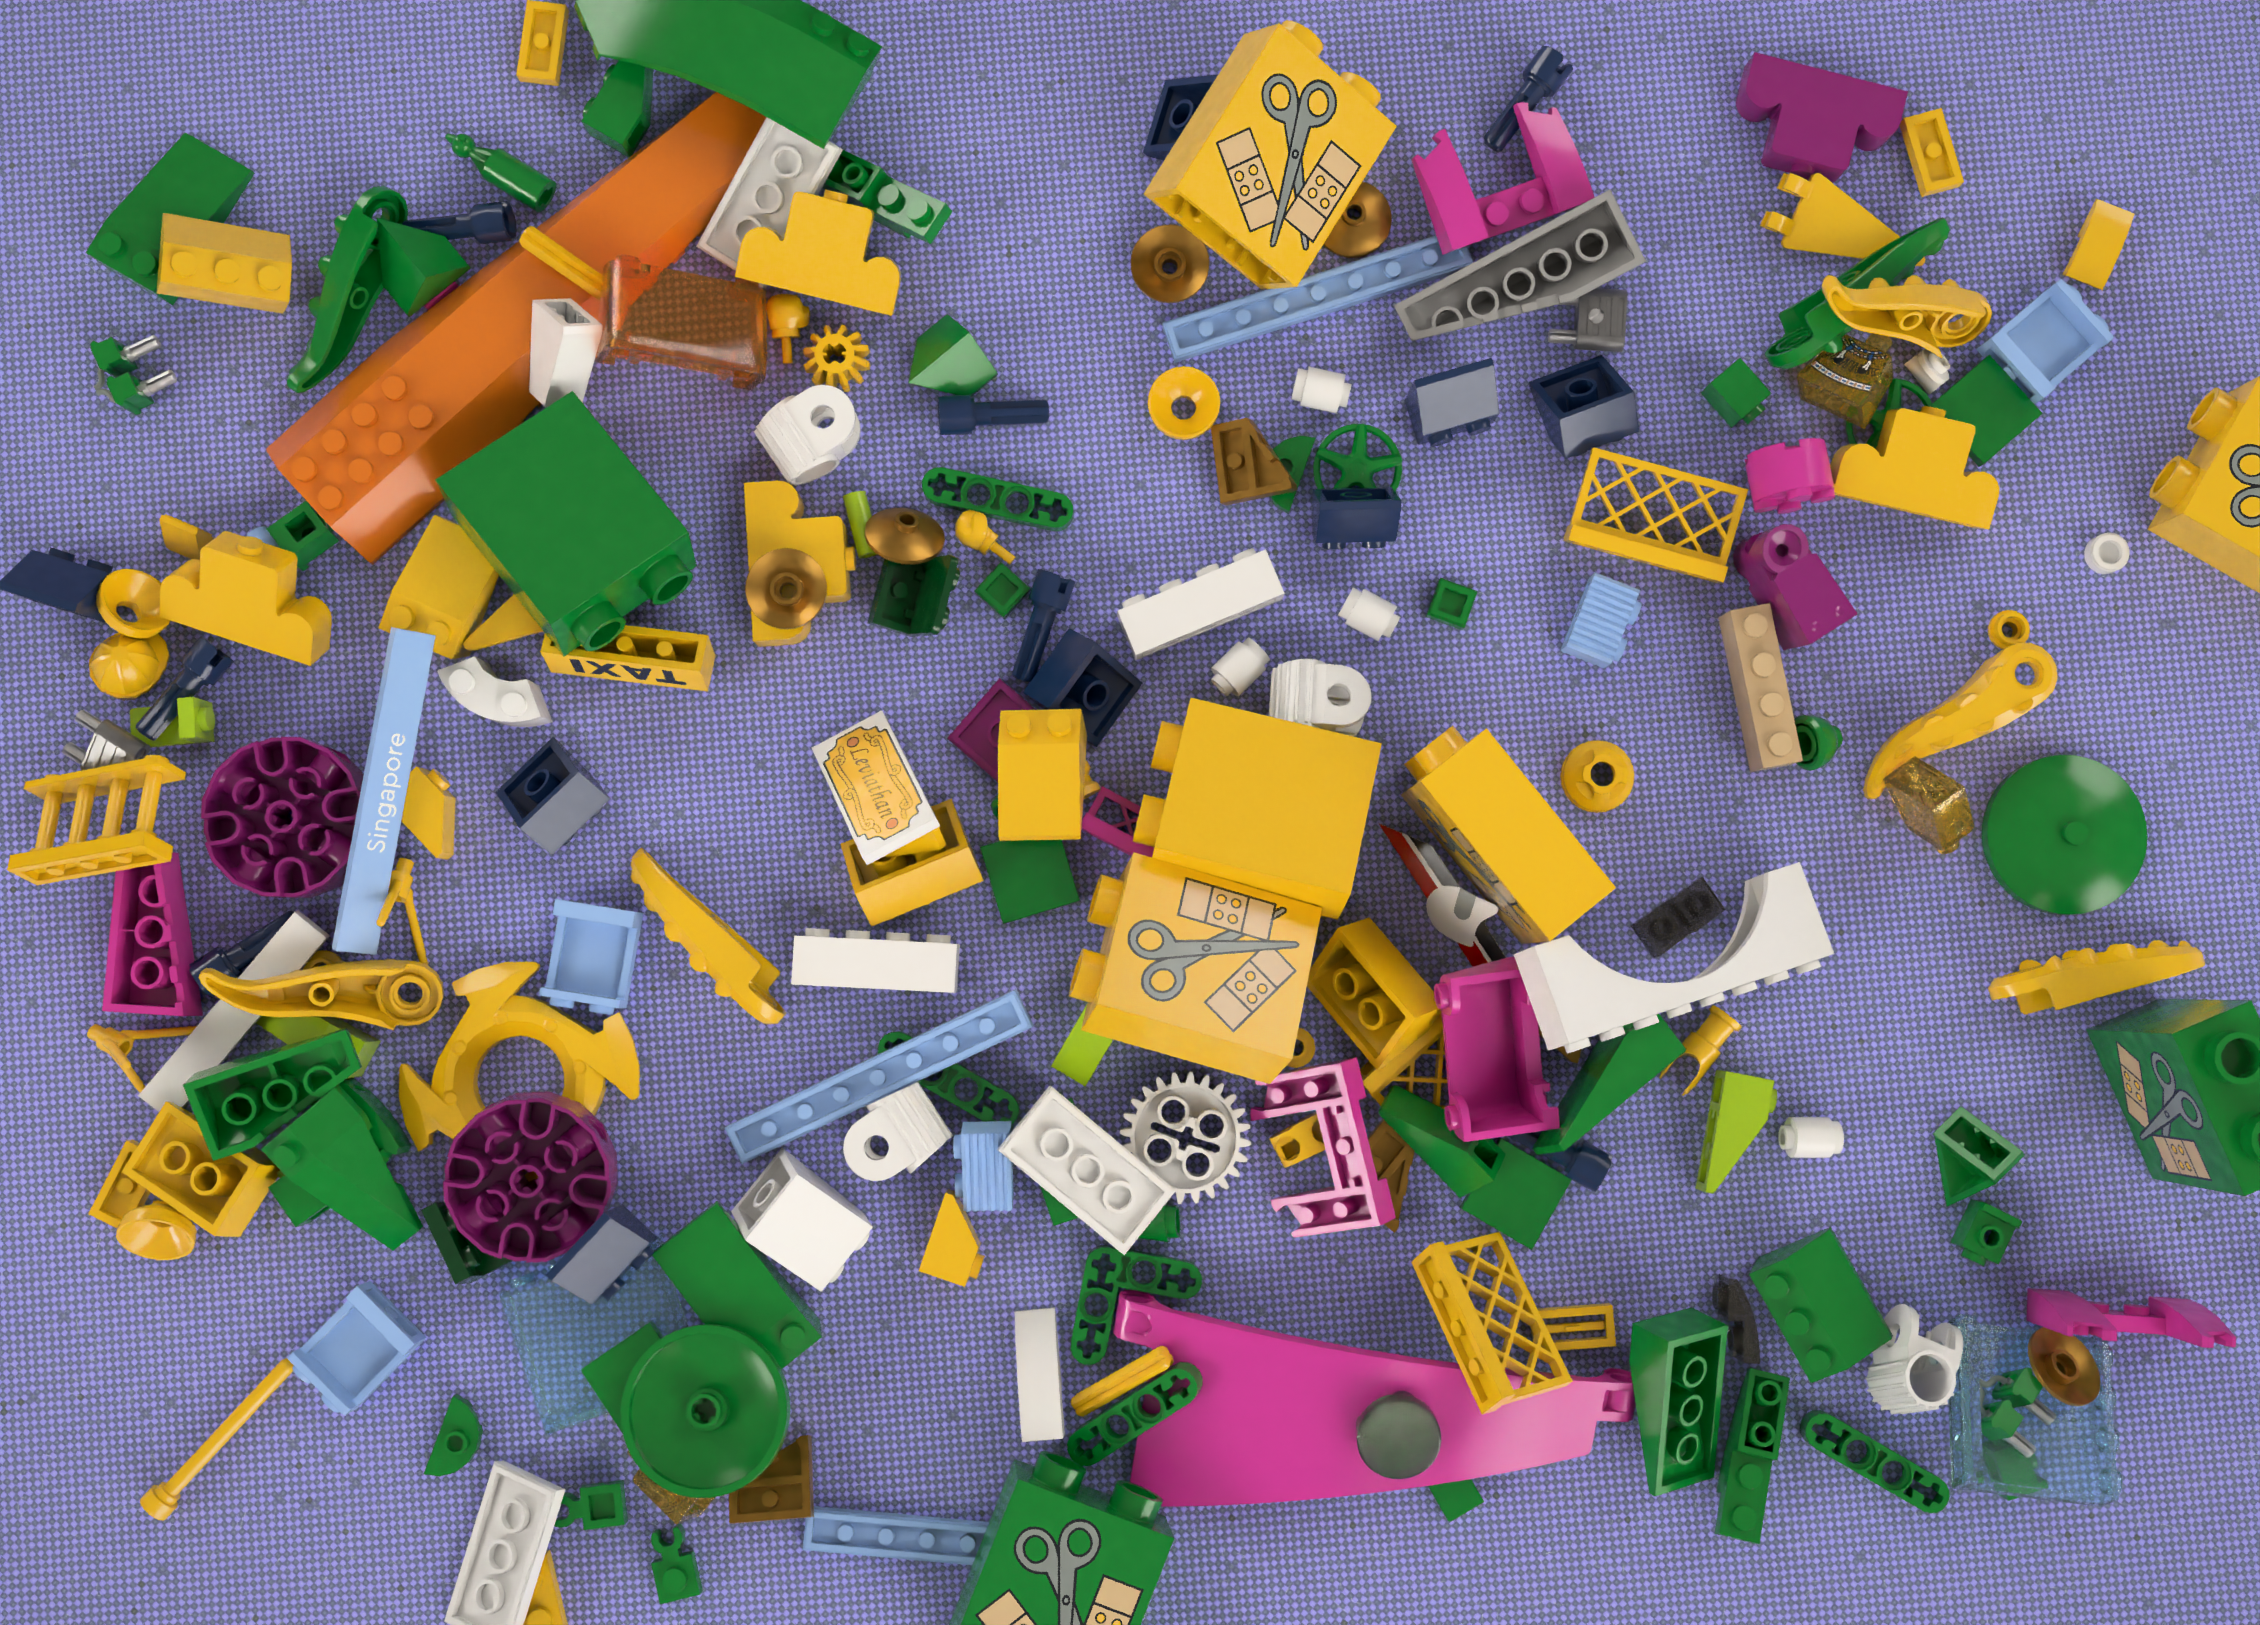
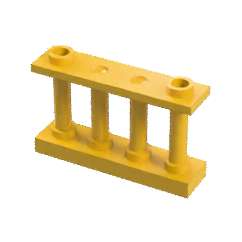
M146 755L143 759L61 775L48 774L41 779L25 781L24 789L43 799L44 804L35 848L30 849L29 852L10 855L7 871L35 885H42L171 862L173 846L159 839L157 834L153 832L161 784L185 780L186 772L171 764L169 759L164 756ZM143 788L136 828L128 834L120 835L128 790ZM109 794L102 835L98 836L95 840L86 841L94 797ZM76 801L68 842L63 843V846L53 847L61 804Z

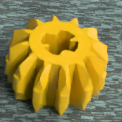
M825 325V337L821 338L815 333L810 336L811 341L816 347H805L803 349L805 357L810 359L803 365L806 373H814L812 377L814 385H822L826 382V385L836 387L837 383H840L843 391L849 392L850 385L848 381L852 379L856 383L862 384L864 380L858 371L870 370L871 365L869 361L864 359L870 354L868 345L860 344L862 337L859 332L856 331L848 336L846 325H840L836 334H833L829 325ZM833 354L837 357L843 356L844 361L842 363L837 361L831 362L830 357Z

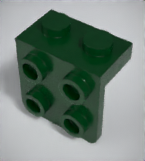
M952 555L938 556L920 564H900L884 559L867 623L909 637L938 635L940 630L944 629L949 619L950 610L947 607L949 595L955 589L960 576V570L957 568L958 557Z

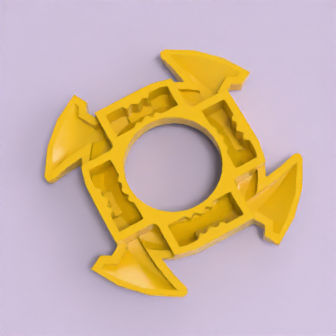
M503 962L476 969L452 982L456 996H466L470 1006L437 1060L432 1076V1084L430 1085L409 1064L404 1063L399 1067V1101L405 1126L418 1152L433 1144L434 1133L437 1131L454 1139L477 1113L486 1108L481 1100L478 1089V1074L481 1064L493 1047L508 1038L516 1036L537 1039L553 1050L562 1065L564 1073L562 1096L580 1102L594 1116L602 1104L607 1089L605 1085L606 1079L629 1099L636 1100L640 1095V1064L633 1036L621 1013L617 1012L604 1019L603 1030L597 1033L559 1008L549 1005L548 1002L530 996L516 995L525 983L539 971L540 964L537 962ZM532 1171L528 1172L525 1178L530 1182L533 1179H537L538 1175Z

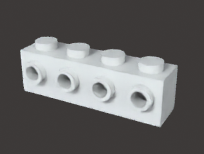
M1254 548L1245 550L1232 557L1234 563L1219 568L1217 563L1206 566L1195 573L1197 578L1182 584L1181 579H1176L1160 586L1159 594L1145 599L1144 594H1140L1122 602L1123 608L1117 611V617L1135 660L1281 601L1285 593L1266 549L1256 553Z
M805 928V936L794 935L792 985L957 993L960 944H951L950 935L927 934L926 942L910 941V933L886 932V940L870 939V931L846 930L845 938L829 937L830 929Z

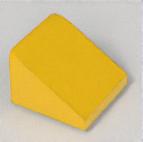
M167 514L161 515L159 519L166 548L187 558L200 560L201 548L214 538L212 534Z

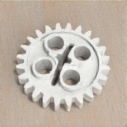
M1192 1071L1188 1072L1185 1082H1180L1176 1072H1172L1171 1084L1168 1085L1158 1076L1156 1077L1157 1090L1153 1092L1144 1085L1142 1090L1146 1099L1144 1101L1136 1098L1131 1099V1103L1137 1109L1136 1114L1130 1112L1123 1114V1117L1131 1122L1132 1126L1120 1129V1134L1130 1137L1131 1141L1122 1146L1129 1152H1132L1135 1157L1176 1190L1178 1204H1182L1185 1193H1191L1195 1204L1199 1203L1200 1191L1203 1190L1213 1199L1215 1198L1213 1188L1215 1184L1218 1183L1227 1190L1229 1186L1225 1176L1227 1174L1235 1177L1240 1176L1238 1170L1233 1166L1235 1161L1247 1162L1248 1160L1245 1155L1239 1152V1148L1251 1145L1250 1140L1240 1137L1241 1132L1250 1129V1124L1238 1123L1237 1120L1246 1111L1244 1107L1231 1108V1104L1237 1097L1234 1093L1224 1098L1221 1096L1224 1088L1222 1082L1213 1089L1209 1088V1075H1205L1198 1084L1194 1081ZM1169 1100H1178L1184 1105V1115L1177 1122H1168L1161 1114L1163 1105ZM1216 1114L1222 1119V1129L1217 1135L1206 1136L1201 1132L1199 1126L1204 1116ZM1156 1122L1178 1132H1183L1186 1126L1191 1127L1192 1136L1214 1143L1220 1149L1218 1152H1213L1190 1142L1186 1144L1185 1148L1179 1147L1178 1138L1153 1130L1151 1124ZM1154 1139H1164L1171 1145V1152L1167 1158L1154 1160L1150 1157L1147 1149L1150 1142ZM1193 1153H1203L1209 1160L1208 1168L1201 1174H1193L1186 1168V1160Z

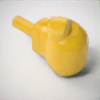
M778 294L772 296L766 303L769 327L772 330V338L781 339L783 364H792L791 338H799V329L809 324L810 309L802 304L801 299L797 295Z
M968 510L960 514L955 523V536L963 545L981 552L984 556L991 550L1009 565L1014 561L1016 557L996 542L999 535L988 527L987 518L983 513Z

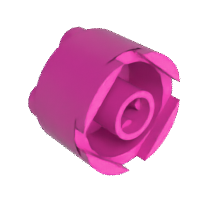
M1799 439V446L1786 447L1785 442L1770 445L1749 453L1747 459H1745V468L1755 513L1777 509L1778 514H1786L1802 509L1801 502L1811 500V503H1820L1835 498L1832 472L1824 439Z

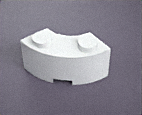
M476 656L437 670L442 683L449 693L465 708L484 718L513 727H534L553 722L539 685L528 679L512 682L501 680L495 675L489 663Z

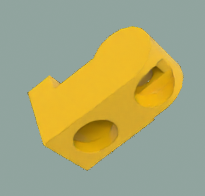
M1316 1111L1269 1138L1284 1168L1325 1150Z

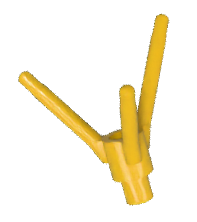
M399 858L395 870H392L388 895L376 924L379 927L384 926L394 903H404L419 962L428 965L414 906L413 890L410 889L414 879L411 876L414 862L407 858Z
M94 1024L89 1028L87 1037L96 1042L98 1049L113 1058L133 1086L141 1093L145 1085L127 1058L133 1047V1042L136 1039L190 1035L197 1026L118 1031L112 1027L104 1028L99 1024Z

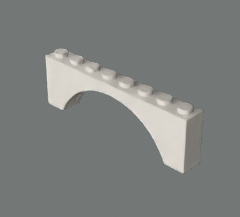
M1798 862L1745 881L1742 911L1731 940L1709 967L1688 981L1655 983L1623 975L1594 959L1570 935L1533 946L1514 954L1548 1051L1564 1046L1566 1053H1571L1591 1046L1588 1037L1598 1034L1601 1042L1624 1035V1025L1633 1023L1634 1029L1638 1030L1659 1023L1656 1014L1666 1011L1668 1019L1691 1012L1693 1011L1690 1005L1691 1002L1699 1000L1702 1008L1726 1000L1723 994L1724 991L1731 989L1733 995L1738 996L1758 989L1756 980L1763 978L1767 986L1790 978L1787 971L1789 969L1795 968L1799 975L1820 968L1819 959L1833 955L1834 951L1801 864Z

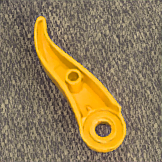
M1832 275L1825 276L1822 282V292L1830 308L1845 324L1860 331L1910 341L1931 351L1940 358L1943 357L1939 347H1956L1975 339L1988 326L1992 316L1991 307L1983 295L1960 288L1956 281L1952 279L1946 280L1942 285L1926 284L1917 275H1911L1907 278L1904 285L1889 286L1886 280L1878 277L1871 281L1868 289L1847 288ZM1957 314L1964 315L1954 322H1948Z
M2016 643L2001 650L1995 656L1986 659L1972 677L1948 699L1902 726L1884 742L1875 755L1866 775L1863 788L1864 797L1871 800L1879 797L1890 778L1904 765L1984 736L2007 725L2042 703L2054 691L2058 679L2057 666L2052 656L2041 646L2032 643ZM2021 663L2029 665L2034 671V680L2030 685L2021 684L2015 677L2016 667Z
M638 849L631 859V880L633 883L639 884L643 890L644 905L647 909L657 912L663 920L664 932L667 938L673 942H680L690 953L689 964L695 971L707 972L716 981L715 993L723 997L731 996L745 1011L764 1024H778L787 1013L779 1002L770 995L769 987L780 976V970L677 882L645 849Z
M2153 940L2147 948H2136L2129 943L2112 944L2105 952L2098 953L2091 948H2084L2080 951L2069 950L2062 955V959L2054 955L2045 964L2026 959L2020 963V971L1994 978L1988 987L1991 1000L2015 996L2020 1012L2026 1015L2051 1007H2055V1010L2063 1009L2099 997L2171 978L2205 966L2202 952L2197 947H2192L2185 940L2180 941L2178 946L2170 947L2161 940Z
M390 958L385 960L340 961L335 964L295 970L287 974L257 980L233 978L213 968H205L198 977L200 983L210 993L231 1006L251 1014L280 1018L335 1017L369 1023L390 1030H394L397 1025H420L432 1019L440 1009L444 997L442 980L437 972L427 964ZM409 982L417 984L422 990V997L416 1002L405 1001L399 994L401 985Z

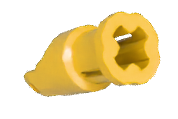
M1713 1004L1709 1008L1710 1015L1696 1032L1691 1031L1682 1042L1686 1051L1678 1058L1688 1055L1695 1058L1699 1063L1698 1074L1685 1089L1682 1096L1688 1094L1698 1084L1721 1054L1719 1049L1733 1031L1739 1032L1742 1028L1735 1019ZM1675 1059L1671 1064H1669L1666 1068H1664L1661 1071L1659 1077L1660 1079L1666 1074V1072L1677 1059Z

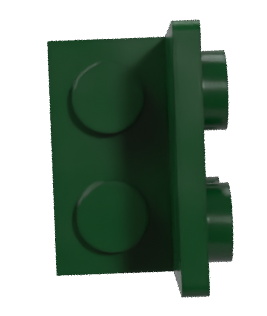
M435 1202L421 1210L455 1284L472 1283L513 1261L504 1257L500 1259L481 1252L457 1230L445 1202Z

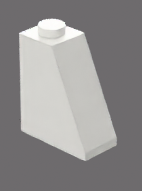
M571 298L532 300L529 392L544 407L550 406L571 391L583 403L602 336L603 325Z

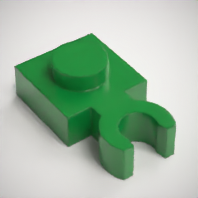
M624 1480L582 1485L579 1488L580 1498H577L572 1493L565 1492L561 1504H565L569 1508V1515L558 1517L554 1526L559 1528L567 1527L578 1518L583 1520V1530L625 1525L628 1522Z
M681 1523L676 1524L673 1528L675 1540L672 1543H667L663 1540L660 1529H656L651 1535L653 1548L662 1556V1558L655 1559L651 1563L660 1604L697 1596L703 1591L694 1550L682 1553L681 1545L685 1540V1530Z

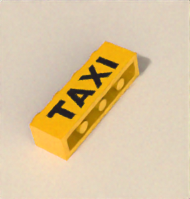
M625 625L622 632L612 642L598 650L586 651L580 645L566 656L561 654L545 633L540 651L552 673L707 692L716 656L708 635Z

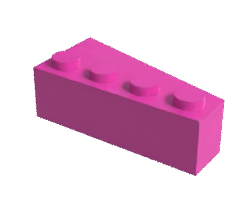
M172 852L171 862L116 871L102 1011L169 1016H203L199 985L189 971L191 968L189 964L194 962L195 958L179 853Z

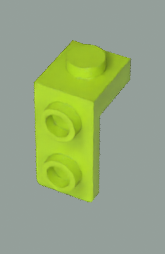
M196 697L177 698L178 715L154 741L148 739L136 729V724L151 707L132 708L130 710L131 734L148 744L150 748L215 742V715L212 702Z

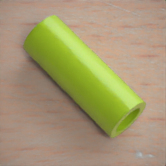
M866 491L848 493L843 496V501L858 558L874 557L877 554L868 546L865 539V527L868 520L872 517Z

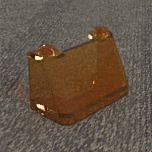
M617 255L616 260L606 263L603 268L598 321L603 325V330L594 362L614 365L616 358L629 359L630 356V364L638 365L640 361L685 368L717 374V379L723 381L732 376V387L753 390L766 378V291L759 288L758 282L742 278L736 279L733 282L640 263L639 258L631 255Z

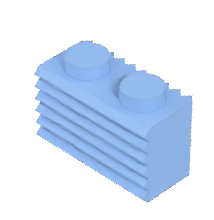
M1596 572L1591 575L1560 651L1582 659L1585 662H1590L1600 668H1606L1613 660L1618 662L1627 644V639L1622 638L1627 623L1630 625L1634 624L1642 606V603L1637 601L1640 590Z
M1012 1121L963 1122L961 1134L954 1135V1159H962V1173H955V1197L963 1198V1211L969 1212L972 1210L976 1212L980 1210L984 1212L989 1210L992 1212L995 1210H1012L1014 1200L1013 1162L997 1150L1012 1132Z

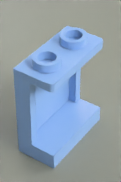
M2060 279L1976 350L1983 358L1990 354L2026 396L2036 404L2055 389V386L2096 351L2108 344L2114 337L2109 332L2105 320L2099 315L2093 314L2084 304L2079 291L2072 285L2067 284L2063 279Z
M555 899L552 915L558 916L546 985L545 987H540L539 996L550 997L549 1005L574 1008L575 1001L590 1004V1012L613 1015L614 1008H627L643 913Z
M371 1281L356 1286L346 1297L348 1301L301 1348L293 1351L287 1357L294 1365L292 1369L296 1376L305 1383H312L322 1393L321 1399L323 1403L332 1411L340 1412L343 1415L356 1410L427 1338Z

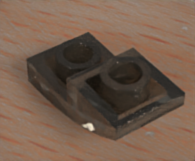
M1700 877L1630 926L1654 959L1664 954L1689 934L1697 932L1726 909L1704 878Z
M1719 1274V1284L1713 1286L1712 1302L1714 1309H1718L1719 1316L1728 1321H1734V1326H1730L1728 1329V1348L1730 1351H1733V1357L1739 1361L1760 1364L1758 1332L1747 1296L1737 1279L1727 1274Z

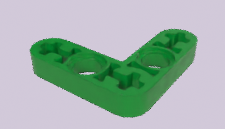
M1099 1245L1093 1248L1086 1259L1071 1338L1073 1357L1079 1363L1093 1365L1100 1362L1105 1356L1118 1287L1178 1299H1189L1199 1292L1202 1285V1276L1199 1268L1188 1260L1129 1249L1123 1255L1110 1245ZM1102 1253L1109 1254L1110 1262L1116 1263L1115 1269L1107 1270L1105 1284L1113 1283L1112 1290L1101 1285H1087L1088 1279L1097 1282L1099 1269L1097 1266L1092 1265L1093 1259L1100 1260ZM1139 1261H1149L1156 1269L1154 1278L1148 1283H1140L1132 1275L1133 1266ZM1161 1264H1169L1167 1273L1173 1275H1180L1182 1269H1188L1190 1277L1195 1279L1194 1284H1187L1185 1290L1178 1289V1282L1166 1279V1288L1158 1287L1162 1278ZM1099 1293L1106 1297L1108 1308L1104 1314L1093 1316L1086 1311L1085 1300L1091 1294ZM1081 1319L1091 1324H1106L1105 1330L1096 1327L1094 1341L1100 1344L1101 1347L1100 1350L1093 1349L1090 1356L1084 1355L1083 1347L1077 1345L1078 1340L1085 1341L1088 1331V1325L1080 1326Z

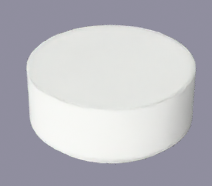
M2103 533L2094 537L2088 542L2084 551L2087 565L2099 574H2110L2120 570L2126 565L2130 555L2127 542L2115 533Z

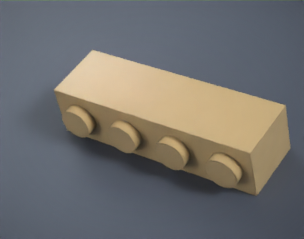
M1770 603L1730 610L1720 616L1718 620L1750 773L1801 762L1803 759Z

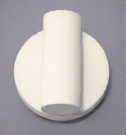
M1923 349L1904 365L1930 395L1949 380L1947 370L1950 369V364L1942 353L1943 358H1940L1931 351Z

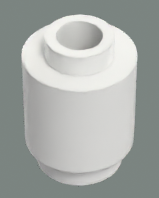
M1310 366L1308 370L1298 368L1291 400L1300 401V406L1337 414L1339 406L1347 407L1352 384L1345 383L1346 374Z
M1354 587L1338 616L1346 619V625L1376 641H1379L1382 635L1390 638L1400 619L1398 615L1394 614L1397 608L1396 605L1366 589H1363L1361 592Z
M1248 637L1243 643L1238 641L1211 667V671L1215 675L1211 681L1225 696L1232 692L1239 697L1266 670L1265 665L1270 661V658L1254 640Z
M1788 1117L1785 1124L1779 1128L1778 1141L1781 1149L1785 1150L1790 1158H1830L1833 1154L1841 1153L1844 1145V1133L1840 1122L1832 1121L1829 1117Z

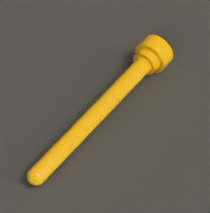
M288 1358L282 1359L168 1482L153 1485L140 1498L141 1506L149 1515L161 1521L166 1520L178 1507L177 1501L180 1499V1492L293 1372L292 1367L294 1365Z

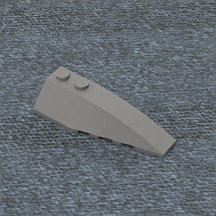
M1611 189L1397 303L1394 305V308L1411 341L1573 301L1645 263L1646 260Z

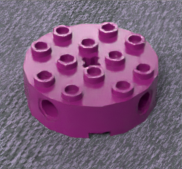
M271 737L264 741H256L238 748L215 770L202 798L201 819H204V834L207 840L205 845L211 861L233 884L260 896L313 898L341 887L344 884L364 773L346 754L302 737ZM290 811L292 812V814H291V816H292V818H293L292 822H291V820L287 817Z
M549 1091L515 1093L487 1106L483 1111L477 1113L455 1136L445 1164L443 1191L444 1202L457 1230L481 1252L500 1259L504 1257L513 1261H526V1263L547 1262L567 1253L600 1216L608 1211L618 1185L617 1152L603 1123L580 1102ZM534 1171L538 1178L529 1182L525 1175L528 1172Z

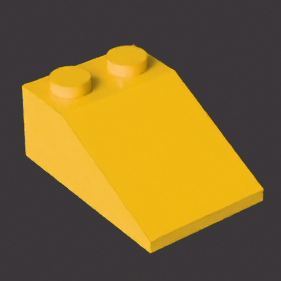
M434 515L390 593L378 628L390 633L391 627L436 635L433 652L451 660L470 656L471 652L464 648L463 643L482 624L499 574L459 524L439 515Z
M1081 709L1000 711L998 736V837L1000 841L1081 839L1087 732Z
M166 1101L125 1165L122 1173L213 1236L241 1237L269 1192L268 1187L277 1179V1172L280 1169L264 1152L256 1147L213 1161L195 1114L172 1102Z

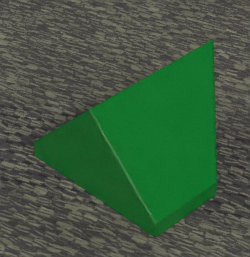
M376 218L378 223L382 285L408 317H411L471 269L445 236Z
M946 314L917 338L908 383L954 395L970 394L971 398L995 378L998 373L970 332Z
M1962 1106L1933 1133L1946 1207L1995 1185L2025 1156L2022 1150Z

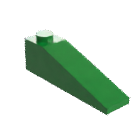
M346 1028L239 1058L197 1072L183 1084V1087L212 1160L215 1161L255 1147L283 1124L289 1122L318 1098L324 1096L360 1069L362 1065L349 1031Z
M338 1084L261 1150L290 1181L394 1251L418 1232L423 1225L403 1185L394 1181L386 1165L389 1158L384 1148L378 1149L369 1132L373 1126L367 1114Z

